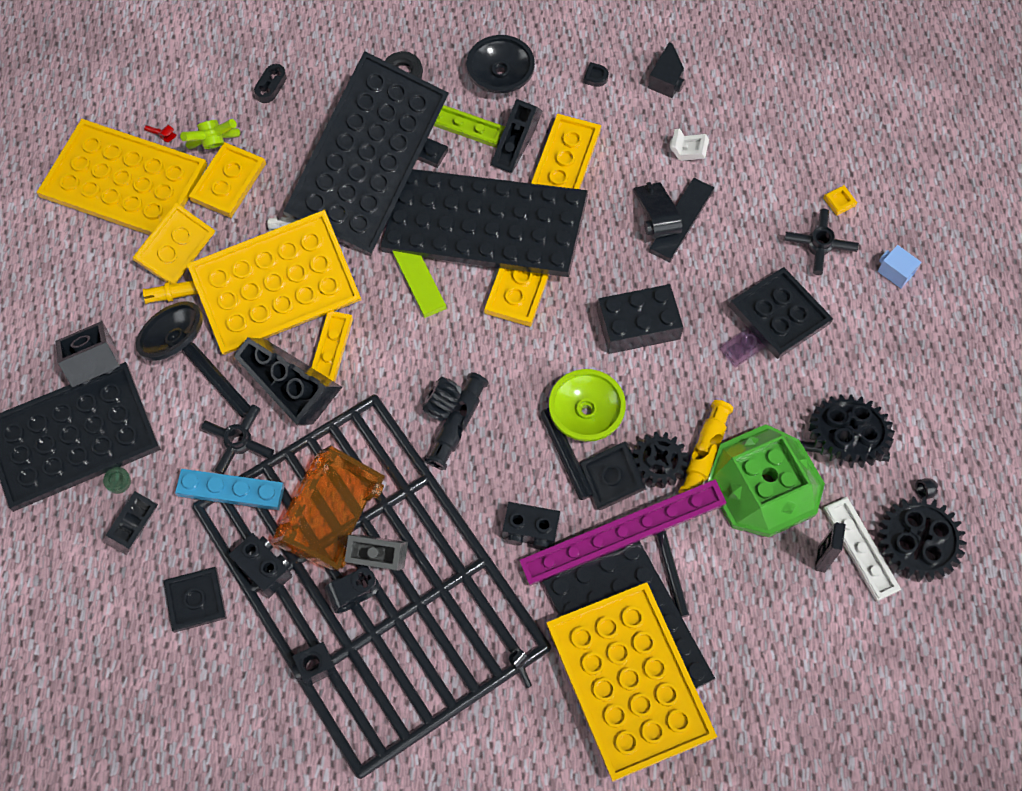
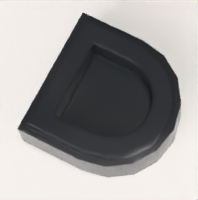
M590 62L583 79V84L595 87L605 85L609 76L608 69L600 64Z

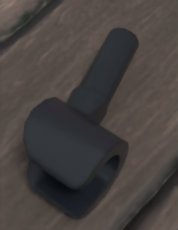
M516 648L509 655L508 661L517 669L525 687L529 688L532 684L526 669L523 667V664L529 658L522 650Z

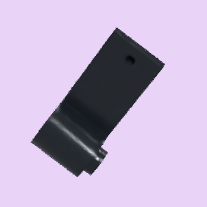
M647 182L644 186L633 188L637 199L647 214V221H644L647 235H651L652 239L682 233L680 214L661 182L653 184Z

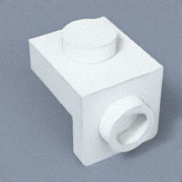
M675 129L673 138L670 140V148L675 153L677 159L681 161L705 159L709 138L706 134L684 136L680 129Z

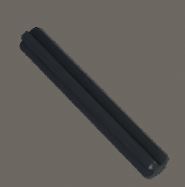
M191 343L184 350L185 355L234 410L244 418L251 406L195 343Z
M549 408L542 410L541 418L578 498L585 500L591 497V488L566 435L553 423Z

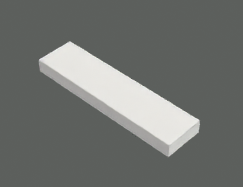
M848 497L825 506L823 510L832 526L836 522L846 524L843 545L875 601H880L901 590L899 584Z

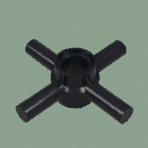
M825 208L820 209L818 227L810 235L786 231L784 241L808 244L809 251L815 255L814 275L823 274L824 257L832 249L857 252L859 246L858 242L834 239V232L828 227L829 210Z
M251 405L240 425L233 424L225 429L207 420L203 422L201 429L222 438L227 448L214 470L218 474L226 472L235 454H243L250 450L269 459L273 456L274 449L253 441L249 432L250 427L261 410L258 406ZM243 436L240 442L232 443L236 437Z

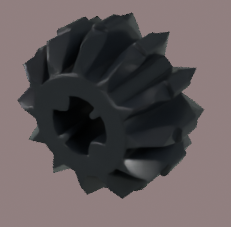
M443 376L440 377L427 394L422 410L433 419L445 420L453 411L460 398L461 387L451 379Z

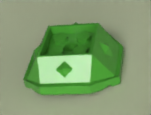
M767 424L720 444L708 482L716 479L727 503L721 509L731 527L765 537L774 536L815 517L825 485L800 440ZM762 475L772 476L774 482H767Z

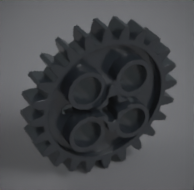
M839 394L837 401L831 396L828 403L821 401L820 407H815L809 421L808 431L811 432L810 439L815 440L814 448L822 447L820 454H830L829 461L837 458L839 459L840 466L846 461L850 468H853L854 463H858L863 468L865 462L873 466L875 460L881 462L883 456L888 455L894 441L895 431L891 429L893 422L886 421L888 414H880L882 407H872L873 401L865 404L863 403V397L856 401L852 394L845 400L843 395Z
M913 496L909 500V504L905 499H902L899 502V506L893 504L890 511H886L883 515L885 520H881L878 525L882 530L878 531L877 536L883 538V540L877 545L878 547L886 548L881 554L882 557L890 556L891 560L887 565L896 564L898 566L896 569L897 574L905 570L906 579L915 574L917 582H920L924 576L928 582H931L935 576L941 580L945 573L949 575L954 571L953 567H957L961 563L958 558H962L965 555L961 548H964L967 542L960 540V538L966 533L965 531L957 530L962 522H953L952 518L955 513L946 514V505H943L940 509L937 508V500L935 499L931 504H927L926 497H923L918 503ZM907 518L914 519L918 527L910 525ZM926 519H929L928 528L922 539L924 543L919 548L917 560H915L913 555L921 540L919 534L925 528ZM933 528L939 529L942 532L943 537L937 536L934 533ZM899 541L906 542L910 550L903 549ZM925 551L931 552L935 556V561L930 560L926 556Z

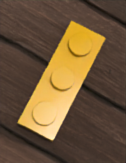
M331 311L327 313L311 368L335 382L353 317L350 314Z

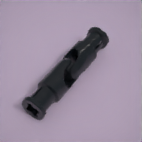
M468 373V381L460 394L457 404L440 429L434 441L435 446L431 454L425 458L426 463L432 467L446 470V462L451 452L456 450L461 440L462 432L466 429L480 402L479 396L483 388L489 384L488 380L480 374ZM467 410L466 416H462L459 411Z

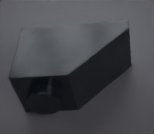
M669 42L649 76L648 89L670 98L674 97L676 91L681 92L685 83V79H683L684 67L673 43Z

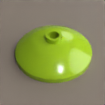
M580 369L566 374L554 385L549 397V412L555 426L566 436L579 441L591 442L606 438L617 430L625 415L626 401L621 387L612 377L598 370ZM587 408L591 413L586 415L582 410Z

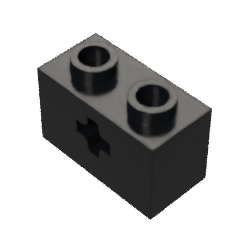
M134 491L105 535L104 543L127 555L154 514L158 504Z

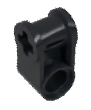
M361 568L343 578L330 582L325 586L324 590L335 613L339 614L375 596L379 591V582L371 570ZM367 579L369 586L364 588L362 581Z

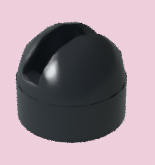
M931 478L920 479L915 483V491L920 499L926 497V500L931 499L938 493V484Z

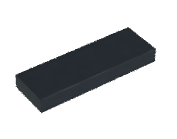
M836 522L818 546L815 563L816 571L825 573L842 551L846 524Z

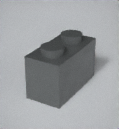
M359 534L348 535L345 562L392 570L404 569L408 542Z

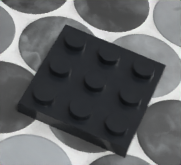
M785 267L731 300L728 305L777 359L830 325L833 321L830 314Z

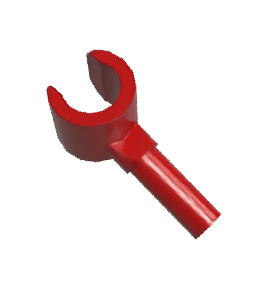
M148 125L144 127L145 131L160 136L167 143L177 136L173 133L174 129L170 125H167L162 130Z

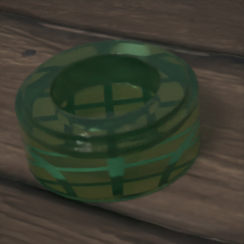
M115 467L107 471L103 483L109 492L120 494L130 487L131 476L124 468Z

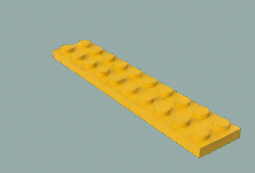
M557 114L531 183L580 189L601 132V125ZM499 268L484 313L531 327L549 275Z

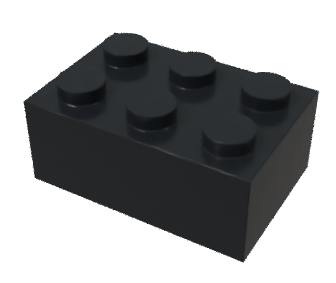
M671 284L598 298L597 314L608 354L681 339L683 324Z

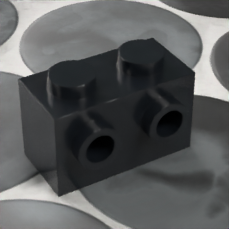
M508 502L502 538L512 545L519 546L522 543L533 544V547L538 550L550 548L555 545L560 511Z
M252 533L229 556L241 571L270 598L293 577L288 569L291 564L281 554L276 557L270 551L274 547L264 536L259 539Z

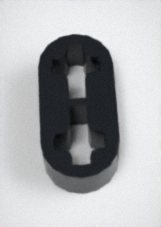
M272 64L268 66L258 80L254 93L259 102H272L286 82L287 76L282 65Z

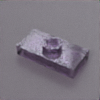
M748 328L722 345L720 350L736 368L765 349L766 346Z

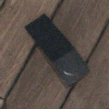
M519 99L515 100L491 162L492 166L513 173L536 130L543 112L540 108Z

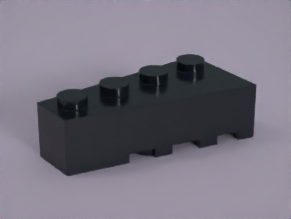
M248 337L234 355L236 360L296 425L314 424L342 389V386L263 338Z

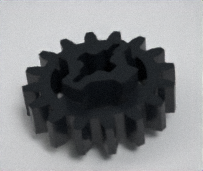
M654 432L653 438L646 434L644 436V443L641 441L637 442V449H634L632 454L640 474L644 476V483L651 480L652 487H655L657 482H660L662 488H665L667 481L675 485L676 477L683 478V470H686L688 463L685 462L688 458V453L682 452L685 447L684 443L676 444L678 437L675 436L670 440L668 439L667 432L664 433L663 437H659L658 432ZM647 450L649 457L643 462V454ZM674 458H676V459H677V465H676V467L673 469V468H672L673 464H672L671 462L674 461Z

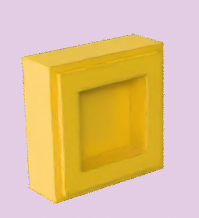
M845 185L825 194L823 197L836 216L855 207L858 203Z

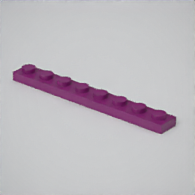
M716 479L519 561L529 585L532 586L559 573L721 508L727 503Z

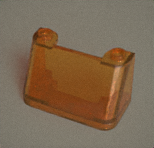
M331 445L321 450L311 462L271 543L333 571H338L340 568L343 569L347 563L345 562L347 548L345 546L348 541V535L352 534L366 503L373 497L377 499L384 488V485L381 483L385 476Z

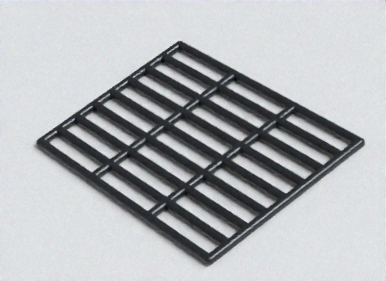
M375 394L277 452L270 459L267 458L239 475V477L254 479L264 473L268 481L282 482L273 467L287 460L333 531L319 540L284 487L282 502L310 545L307 549L296 554L269 510L254 507L287 561L291 564L288 568L289 571H295L341 644L342 648L331 655L334 665L349 657L400 740L386 749L340 674L337 672L328 676L376 754L375 757L362 765L313 684L306 686L303 680L298 681L358 779L366 777L518 673L517 669L512 665H509L504 670L500 668L449 590L463 583L509 652L512 653L516 648L521 650L471 577L485 568L538 645V647L526 654L529 659L523 664V667H528L551 651V644L381 399ZM371 407L375 408L421 475L420 478L410 484L406 482L360 415ZM351 419L399 489V491L388 498L384 496L339 429L341 425ZM328 433L332 435L377 502V505L365 512L362 510L317 442L318 439ZM307 446L355 517L343 526H341L295 455V453ZM426 485H428L478 559L467 567H464L414 494ZM404 499L407 500L456 572V574L442 582L393 509V506ZM198 500L192 505L193 511L294 675L291 667L296 664L293 658L294 653L259 598L257 592L260 589L253 582L250 583L246 575L232 561L229 556L231 553L229 547L205 508L215 502ZM220 502L244 541L252 534L234 504ZM384 513L401 540L408 542L407 549L434 588L420 597L402 569H389L411 603L397 611L379 584V591L375 597L388 618L374 626L361 604H357L351 610L365 633L351 641L303 563L316 555L332 581L343 578L325 549L339 541L346 551L348 535L362 527L367 536L381 538L370 521ZM354 564L357 570L361 568H368L370 570L366 565ZM283 585L276 592L277 596L308 646L312 647L319 644L320 642ZM439 597L493 676L480 686L427 608L428 604ZM418 612L470 691L458 701L455 700L404 622L405 619ZM393 627L396 628L447 707L434 717L381 637L382 634ZM370 642L373 643L424 723L410 733L358 652L359 649ZM319 663L313 666L312 668L308 669L307 671L316 670L319 666Z

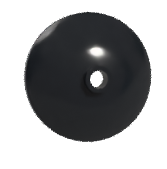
M493 35L478 41L471 48L467 56L466 66L470 79L479 88L492 93H509L520 89L531 79L535 68V59L529 46L522 40L509 35Z
M183 301L169 305L157 312L140 330L136 339L137 352L146 360L161 361L184 351L200 332L203 322L201 309L193 302Z

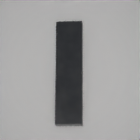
M693 178L676 205L682 221V233L656 238L649 249V253L670 263L713 194L715 187Z

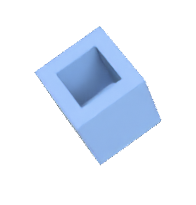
M897 245L891 252L887 250L879 260L881 266L877 272L901 289L916 273L921 261Z

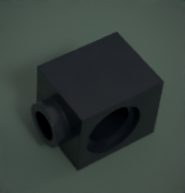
M324 642L293 655L296 663L291 666L297 681L303 680L306 686H310L338 672ZM313 659L319 660V666L316 670H306V665L309 661Z

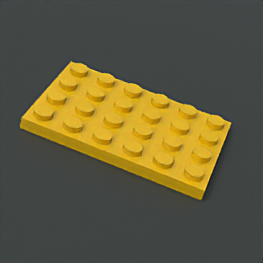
M81 119L39 187L37 194L40 198L150 235L175 203L183 208L185 207L190 193L207 167V162L204 159Z
M325 210L187 264L223 355L238 350L248 337L266 339L362 300Z
M647 582L546 622V626L612 782L717 738Z

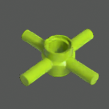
M230 119L220 125L218 120H210L198 124V131L181 132L180 138L182 141H187L186 147L189 150L202 144L204 149H212L224 145L223 138L239 137L240 130L236 128L237 123L234 119Z

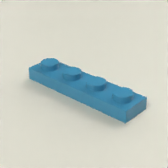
M181 469L175 494L178 497L279 510L285 486L282 482Z

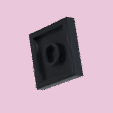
M626 441L580 462L598 510H603L646 490L642 476Z
M216 567L163 580L171 628L174 633L227 619Z

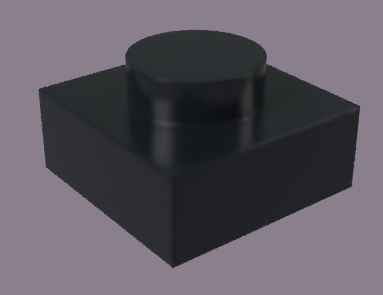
M428 138L417 160L438 168L448 152V146Z

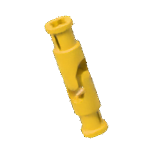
M714 400L712 402V411L709 418L705 419L699 440L686 469L687 477L683 486L679 488V494L702 485L708 479L727 428L725 425L727 418L734 409L731 404L722 400Z

